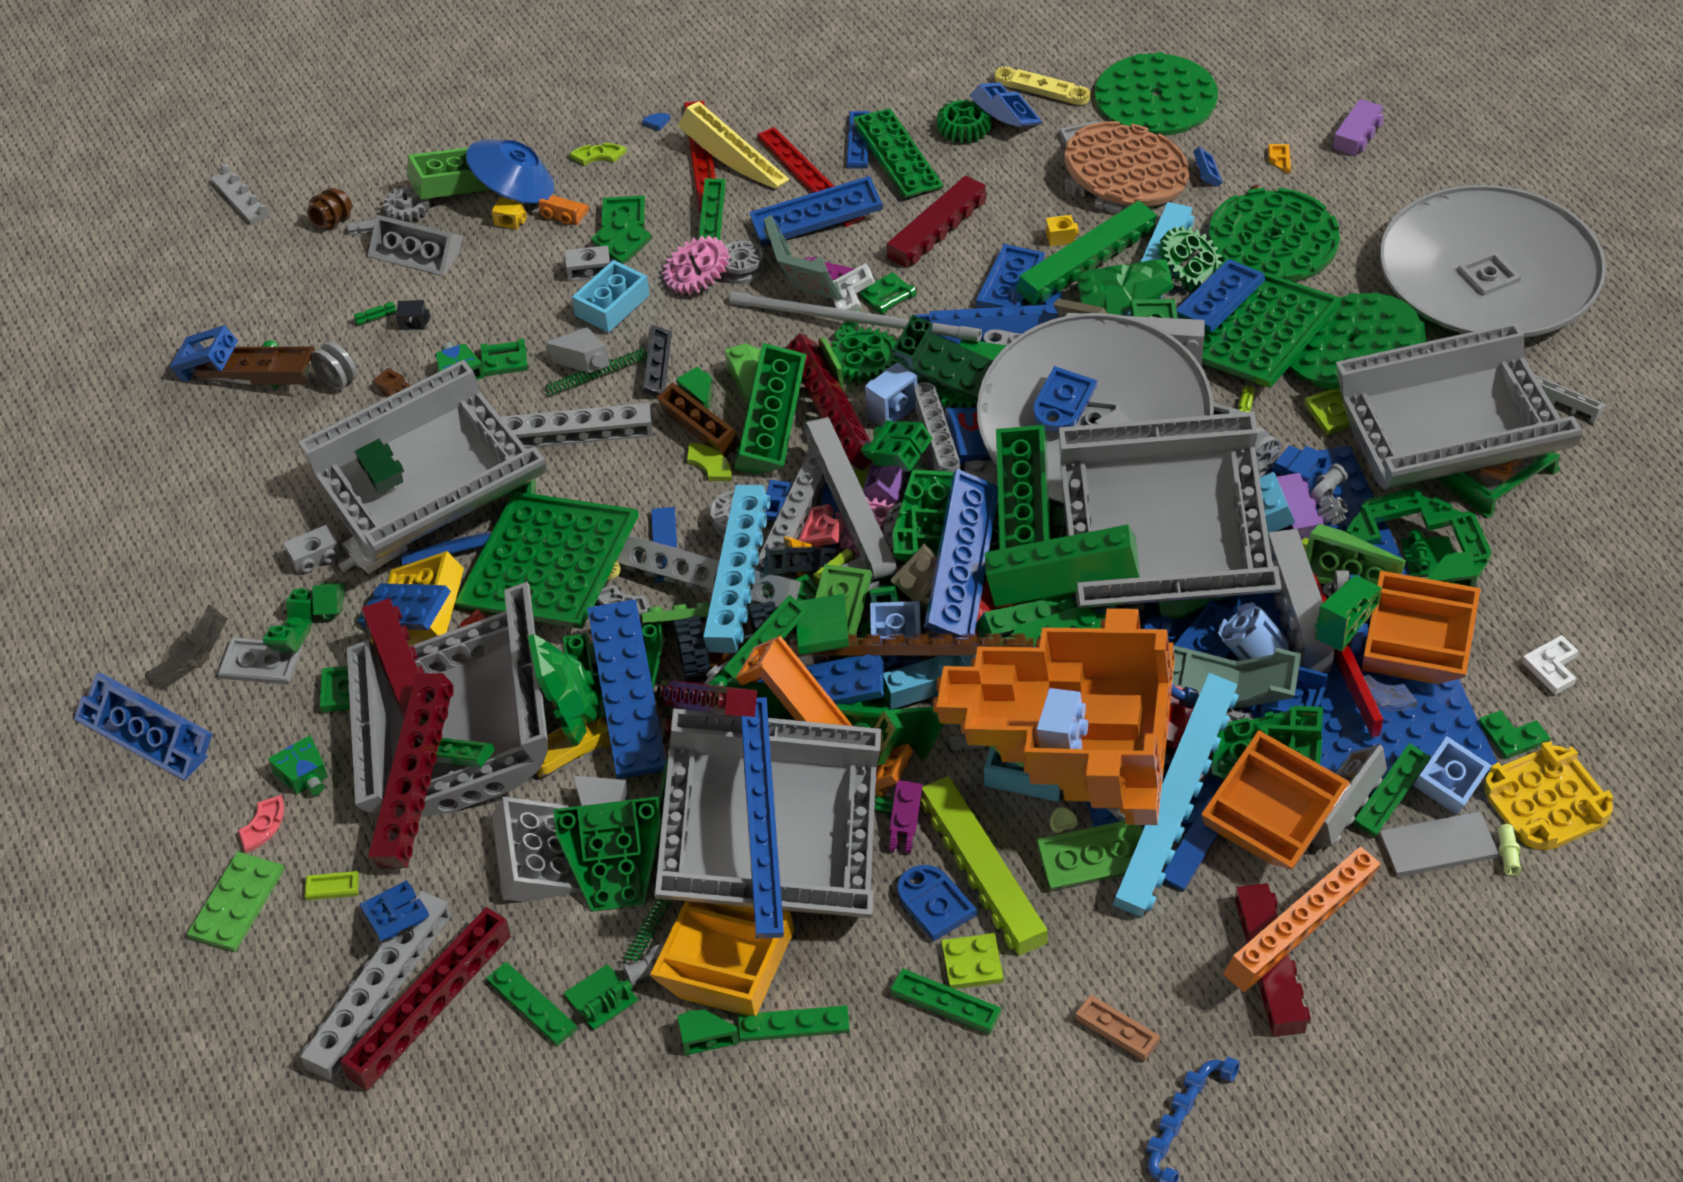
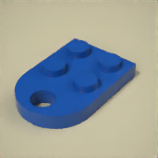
M1054 366L1034 403V418L1038 425H1044L1046 430L1052 432H1059V427L1075 426L1097 387V380ZM1050 416H1055L1058 418V420L1055 422H1050L1047 420V418Z
M931 865L914 866L905 871L899 879L898 898L901 904L933 942L977 916V909L952 880L937 867ZM915 877H919L924 880L920 884H913L910 882V880Z

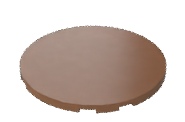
M1109 121L1087 125L1077 130L1075 135L1069 138L1064 153L1067 170L1078 184L1098 197L1122 205L1130 206L1138 200L1146 206L1167 203L1183 192L1189 178V165L1181 150L1163 135L1158 134L1157 136L1148 132V128L1136 124L1127 126L1120 125V122Z

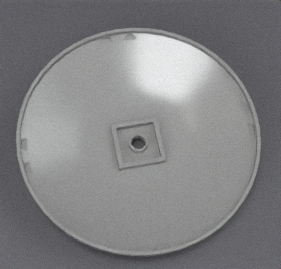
M1468 185L1452 187L1430 193L1413 201L1399 211L1391 220L1383 235L1380 248V262L1383 274L1397 297L1409 304L1417 314L1427 320L1464 334L1515 322L1523 332L1524 337L1545 334L1564 327L1581 317L1594 304L1601 293L1606 272L1605 257L1600 243L1581 219L1552 200L1524 190L1503 186Z
M1084 313L1060 317L1039 324L1015 338L998 354L988 368L980 387L977 403L980 435L988 454L996 465V429L1038 425L1034 418V403L1054 366L1097 380V387L1075 426L1095 425L1089 422L1091 418L1099 419L1117 408H1120L1131 422L1213 415L1214 411L1213 396L1205 372L1197 359L1182 343L1167 332L1144 321L1106 313ZM1050 416L1047 418V420L1050 422H1055L1058 420V418L1055 416ZM1045 429L1050 501L1063 506L1059 432Z

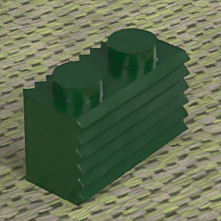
M380 438L354 450L359 465L378 494H382L404 482L402 477L404 472L403 466L399 460L394 461L392 458L393 452L388 443L383 445Z

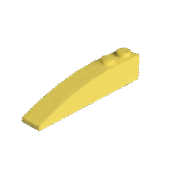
M699 101L686 108L678 126L718 160L737 172L775 189L789 181L787 176Z

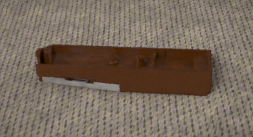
M313 346L234 347L222 371L219 372L211 362L195 366L196 370L193 371L197 378H208L225 382L250 385H304L306 383L304 372L312 358L311 353L315 349Z

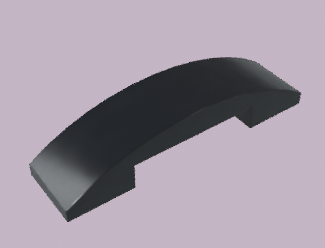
M812 546L768 548L765 554L764 574H784L785 572L798 571L817 572L838 555V548Z

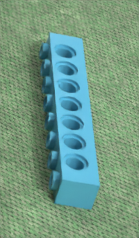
M764 485L735 486L703 636L708 652L737 653L739 643L743 642L744 633L742 626L743 623L747 622L748 616L746 606L751 603L750 587L751 584L755 583L754 567L759 563L758 547L762 546L763 543L762 528H765L767 523L765 512L766 509L770 508V496L766 495Z

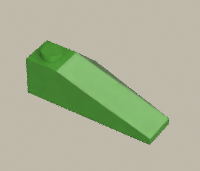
M744 343L725 349L726 367L747 404L760 349Z
M1318 524L1310 533L1306 550L1311 570L1316 575L1319 583L1322 584L1334 581L1335 571H1349V576L1360 575L1361 578L1373 584H1378L1380 571L1402 574L1406 561L1349 533L1323 524Z

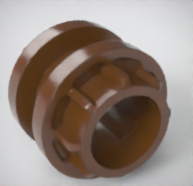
M327 188L321 194H317L310 199L307 209L308 217L313 225L319 229L325 227L332 230L338 226L340 221L345 222L350 218L352 203L344 191Z

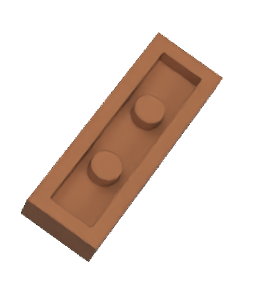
M1090 995L1075 1013V1020L1143 1061H1146L1160 1042V1035L1093 995Z

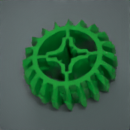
M958 98L957 101L951 100L950 104L945 103L939 109L936 123L941 137L945 136L946 141L951 139L953 143L959 140L962 145L963 141H967L970 144L971 140L978 143L979 138L984 139L985 135L989 134L992 119L991 115L984 111L974 100L969 101L967 98L960 100Z

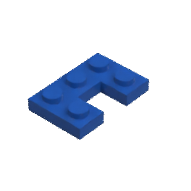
M407 880L359 904L380 941L391 939L397 936L401 930L409 926H417L425 918L429 917L428 911L420 898L411 902L417 896Z

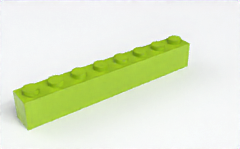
M947 776L923 786L920 799L921 809L924 813L929 812L932 817L931 823L936 832L941 831L946 849L948 851L953 850L956 855L955 862L958 868L966 871L970 887L973 890L977 889L980 893V902L984 909H990L995 927L997 929L1002 928L1008 948H1014L1020 956L1047 944L1048 930L950 777Z

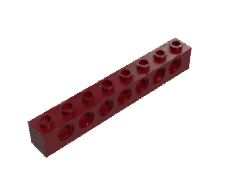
M799 333L789 342L785 349L806 354L802 381L821 417H828L850 464L863 471L872 460L866 459L861 452V448L865 443H871L818 344Z
M421 673L415 676L368 855L379 868H408L409 860L413 855L415 836L419 831V821L421 813L425 808L427 789L431 784L432 769L437 760L436 754L439 742L442 740L444 722L448 717V707L454 693V685L444 673Z
M660 680L656 697L659 700V705L723 715L755 717L757 690Z
M485 907L341 1060L346 1077L368 1091L510 939L507 919Z

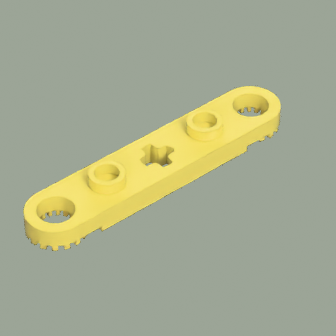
M1003 66L999 67L995 71L996 83H1001L1003 86L1076 105H1084L1090 101V90L1085 88V86H1075L1074 83L1020 69H1010L1007 66L1005 68Z

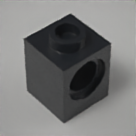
M424 300L398 301L396 319L399 330L425 329L426 322H430V310L426 309Z

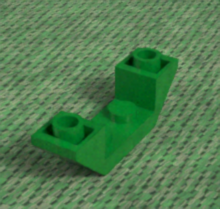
M304 588L293 589L287 598L288 618L284 625L270 626L263 637V643L271 650L297 653L309 634L314 617L313 595L311 590Z

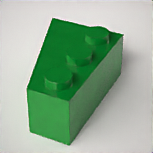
M1354 575L1320 605L1319 615L1314 624V627H1316L1315 639L1342 652L1379 605L1382 587Z

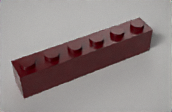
M965 175L887 242V258L906 268L913 263L916 264L926 251L930 252L934 244L939 240H944L950 230L956 229L965 217H970L974 209L985 203L987 198L986 185Z
M389 598L362 607V612L404 720L416 674L424 673L422 666L417 667L415 661L418 660L415 647H409L407 640H410L406 626L401 627L399 620H402L398 606L393 607Z
M1268 883L1236 887L1235 904L1245 940L1248 943L1280 916L1276 912L1277 898L1275 893L1270 892ZM1289 954L1257 981L1273 1037L1306 1033L1307 1023L1311 1022L1308 1006L1304 1007L1302 999H1304L1302 984L1296 981V963L1294 960H1290Z

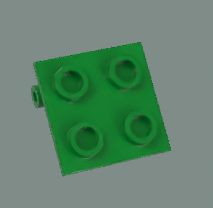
M1412 529L1408 539H1401L1410 576L1429 575L1446 554L1454 553L1449 536L1423 538L1421 531Z
M608 964L563 993L593 1030H596L639 1001L631 991L633 989L631 983L628 980L623 982Z

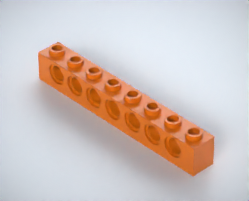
M1360 846L1234 954L1223 975L1241 991L1246 992L1359 893L1372 880L1381 863Z

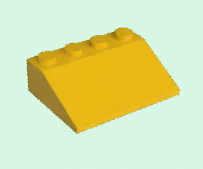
M448 551L392 569L387 584L446 585L451 591L429 630L407 629L410 640H407L409 646L447 633L464 568Z

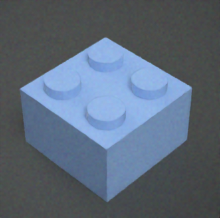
M897 362L877 378L871 380L865 386L867 417L882 427L886 420H892L895 423L915 409L914 387L917 385V375Z
M919 601L870 603L871 634H880L881 638H887L890 634H904V638L913 637L914 634H921ZM882 655L883 659H888L889 655ZM902 655V657L921 658V655Z
M1049 688L1037 727L1040 748L1082 749L1081 739L1082 735L1086 736L1088 720L1084 718L1086 704L1082 703L1081 692Z
M1446 736L1413 786L1458 815L1491 765Z

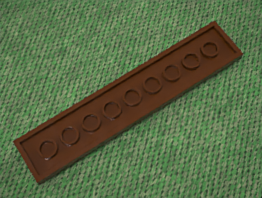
M949 633L938 634L934 638H928V634H914L910 638H904V634H890L887 638H881L880 634H867L863 638H857V634H848V647L802 655H976L977 647L1034 648V638H1025L1024 633L1010 634V637L1001 638L999 633L986 634V637L977 638V635L974 633L962 634L958 638H952V634ZM795 635V638H787L786 643L796 655H801L798 650L797 635Z

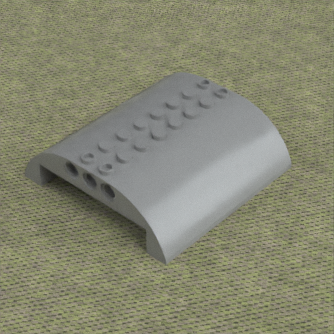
M1516 322L1336 362L1340 391L1352 433L1374 479L1383 489L1574 448L1578 445L1582 436V429L1574 416L1560 418L1524 358V334Z
M464 360L299 441V445L331 505L357 543L373 561L544 475L547 469L545 458L534 446L527 450L481 394L474 372ZM380 438L383 445L388 443L393 452L392 458L394 461L399 460L404 469L402 473L404 482L382 494H378L359 465L354 450Z
M1255 412L1059 427L1060 473L1066 535L1071 536L1129 524L1136 536L1140 578L1077 583L1075 599L1079 608L1281 592L1278 566L1273 567L1256 459L1255 443L1258 432Z
M528 582L504 590L505 612L412 645L415 647L418 660L415 661L417 667L422 666L424 673H444L454 685V693L450 699L448 717L444 722L442 738L491 743L495 748V751L481 768L436 762L432 769L431 784L427 789L425 808L421 813V817L451 813L507 793L530 779L538 771L546 758L548 739L542 689L536 679L528 640L529 635L535 634L530 585ZM366 640L347 647L355 805L364 811L379 815L404 720L376 648L370 640Z
M673 709L655 899L753 908L741 716ZM768 718L782 910L871 919L874 893L871 890L875 785L876 766L880 753L881 729Z

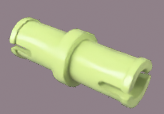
M1504 824L1497 830L1500 839L1498 850L1503 858L1504 873L1508 876H1517L1522 871L1519 860L1521 850L1519 844L1516 843L1515 828H1513V825Z

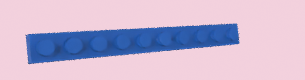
M757 698L755 717L741 716L755 939L783 938L784 927L767 698Z

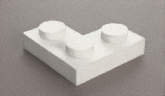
M866 263L834 280V282L838 283L843 297L841 300L833 299L836 308L852 311L861 309L856 293L875 283L870 268Z
M1561 635L1524 655L1522 663L1556 695L1575 685L1576 677L1563 665L1577 658L1579 651Z

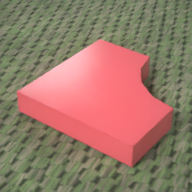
M830 504L812 507L798 540L812 544V547L836 544L840 539L845 524L840 519L833 518L834 508Z

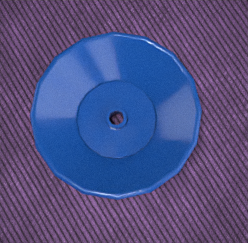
M483 139L472 143L466 151L467 165L474 176L488 189L504 198L520 203L538 204L541 198L548 200L555 191L552 176L536 153L523 143L514 140Z

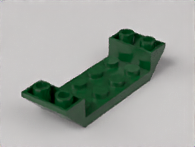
M912 314L892 352L914 374L978 402L982 381L993 360L933 334V323Z

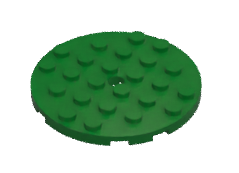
M1163 52L1139 53L1112 64L1100 75L1095 87L1096 105L1103 116H1106L1112 122H1120V125L1131 126L1136 124L1146 127L1148 132L1157 136L1158 134L1163 136L1189 131L1190 128L1196 125H1201L1216 108L1218 99L1216 82L1207 70L1191 60Z
M1264 187L1248 190L1247 194L1241 196L1234 195L1224 201L1211 218L1209 240L1213 241L1212 247H1218L1215 252L1222 255L1219 259L1221 262L1225 259H1230L1247 267L1294 282L1319 273L1333 261L1339 248L1340 234L1335 216H1331L1326 211V206L1317 199L1291 189L1278 188V191H1265Z
M1373 292L1362 294L1350 293L1341 297V305L1290 365L1292 372L1302 381L1306 379L1312 382L1313 386L1325 389H1340L1336 362L1420 344L1422 328L1419 317L1409 304L1389 295Z

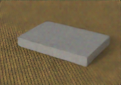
M231 637L218 672V678L290 685L303 647L301 645L297 653L279 652L271 650L263 643V640Z

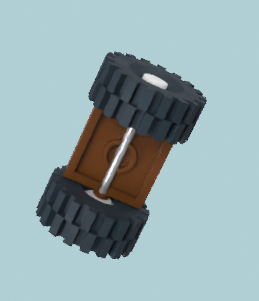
M774 601L749 606L747 622L743 623L742 626L744 633L743 642L739 643L738 651L777 609ZM699 616L674 620L678 651L686 681L707 677V673L715 665L720 667L737 654L708 652L703 638L706 622H701Z

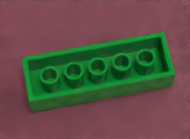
M1044 425L996 429L1000 549L1051 540L1047 438Z

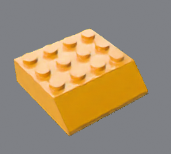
M685 901L650 975L680 999L745 1016H757L794 933L791 912L782 910L783 938L755 939L754 909L752 907Z

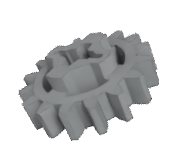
M411 185L408 189L404 186H401L399 190L393 189L394 193H388V198H384L383 205L387 217L402 221L408 220L412 222L413 218L419 220V215H426V210L430 209L429 199H420Z

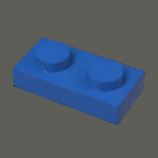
M1201 147L1196 148L1193 153L1196 159L1195 164L1201 172V179L1206 184L1210 183L1215 187L1220 186L1223 181L1213 156Z

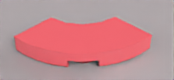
M282 795L258 802L254 819L247 826L238 830L245 853L263 845L279 828L284 815Z

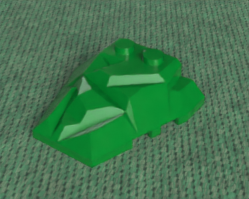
M1150 260L1133 263L1132 265L1122 264L1100 269L1095 268L1076 276L1082 303L1103 307L1107 314L1121 315L1130 310L1129 303L1132 299H1157L1174 288L1167 260Z
M912 470L892 532V549L895 558L900 561H908L923 544L938 555L953 472Z
M535 634L529 635L528 640L536 679L547 700L551 701L556 708L554 710L556 718L561 717L564 734L573 746L579 745L587 733L585 724L594 721L597 717L595 706L598 705V699L595 692L591 689V685L594 684L590 670L586 671L581 662L561 652L560 649Z
M1293 706L1289 707V711L1273 714L1272 711L1264 713V717L1252 720L1248 717L1228 722L1225 731L1219 729L1217 734L1221 741L1213 756L1212 776L1225 780L1258 730L1321 765L1323 707Z

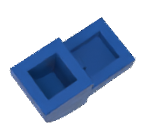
M777 480L769 481L766 495L770 496V508L766 509L765 512L767 521H776L793 483Z

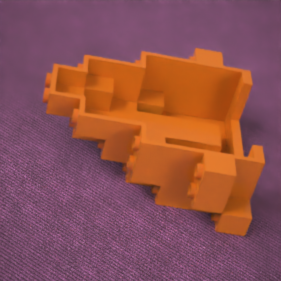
M1107 609L1106 619H1101V628H1042L1041 638L1036 639V648L977 647L976 657L971 659V667L943 666L942 677L937 678V691L939 695L934 697L933 710L934 713H938L940 723L961 724V733L966 735L967 745L996 746V751H1000L1002 762H1023L1024 773L1029 774L1030 784L1058 785L1059 790H1063L1065 801H1088L1091 803V808H1119L1120 814H1124L1125 823L1128 825H1158L1175 663L1173 643L1168 642L1167 630L1140 629L1138 609ZM1049 688L1081 692L1082 703L1086 704L1084 718L1088 720L1086 736L1082 735L1081 739L1082 749L1040 748L1037 727Z

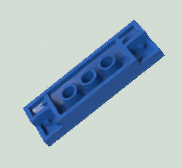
M1053 304L929 311L931 323L981 329V342H984V335L989 330L997 329L1023 334L1039 324L1059 318ZM937 335L957 345L961 341L959 338ZM994 337V339H992V340H990V341H992V342H998V341H1000V339L998 340V338L995 339V337Z
M103 673L95 674L89 695L82 696L74 720L184 781L209 757L206 755L213 733Z

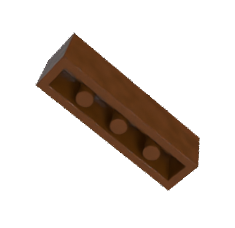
M673 382L656 397L664 413L707 446L720 452L725 458L739 445V439L731 426Z

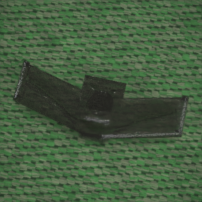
M209 604L193 635L184 631L169 647V652L173 656L147 671L145 678L155 686L164 689L194 668L202 667L210 658V652L228 618Z

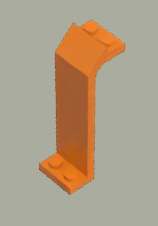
M781 636L755 646L736 677L741 685L751 681L755 683L763 679L796 721L853 726ZM908 743L894 748L886 763L876 766L875 795L884 798L888 789L894 787L898 780H901L900 776L904 768L909 764L908 760L913 752Z

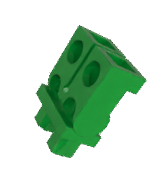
M886 420L882 427H876L873 432L874 439L871 443H865L861 448V452L866 459L872 460L876 467L900 466L903 471L910 472L920 458V454H923L933 438L922 422L897 421L893 423L892 420Z

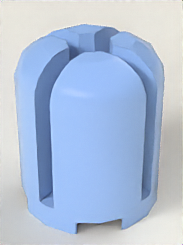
M1246 603L1237 607L1239 612L1228 621L1224 618L1219 626L1218 634L1239 661L1273 655L1276 648L1289 651L1286 637L1255 603Z

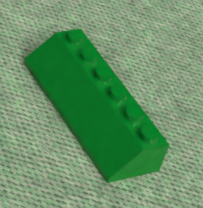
M762 343L756 361L734 469L753 474L783 469L806 354Z
M1129 524L984 553L986 576L996 609L1076 594L1077 583L1140 578L1136 536Z

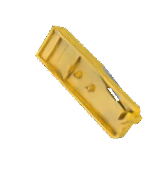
M655 700L657 715L660 716V708L658 702ZM597 715L594 721L586 723L587 733L580 744L576 746L570 743L562 727L547 735L548 749L546 758L536 772L537 776L542 778L611 746L607 718H599Z

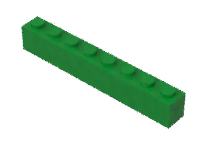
M1138 200L1019 275L1016 291L1033 305L1048 300L1057 291L1060 292L1071 282H1076V276L1087 270L1095 269L1101 263H1106L1113 255L1121 253L1129 245L1137 243L1145 234H1151L1156 227L1157 214Z

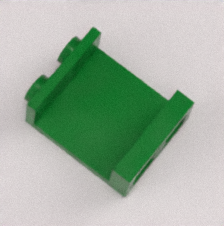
M933 706L883 710L875 728L881 729L880 753L877 765L886 763L893 748L907 743L910 747H913L921 760L928 757L945 725L940 723L938 713H934Z

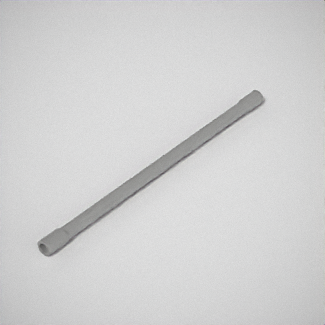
M733 291L729 297V302L732 305L759 307L903 330L909 319L759 297ZM933 323L932 327L933 334L967 341L980 342L982 335L981 329L972 327H958Z

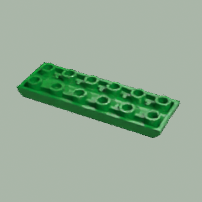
M891 108L853 117L856 129L903 198L944 187Z

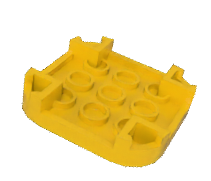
M1551 741L1542 743L1540 750L1502 766L1497 762L1491 766L1486 777L1484 793L1488 801L1506 824L1513 825L1516 837L1528 847L1545 851L1555 849L1601 829L1608 823L1611 817L1613 796L1610 790L1604 792L1577 760L1579 752L1572 746L1566 749L1561 746L1552 745Z

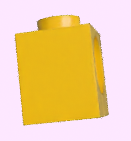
M499 198L492 209L494 226L518 230L521 223H525L527 217L523 203Z
M1072 215L1046 218V235L1049 246L1066 245L1075 241V236L1079 235L1078 224L1073 222Z

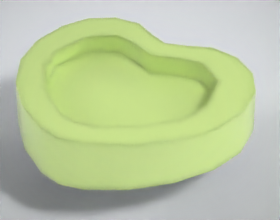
M1056 808L1050 817V827L1056 833H1060L1065 829H1074L1077 826L1075 814L1067 808Z

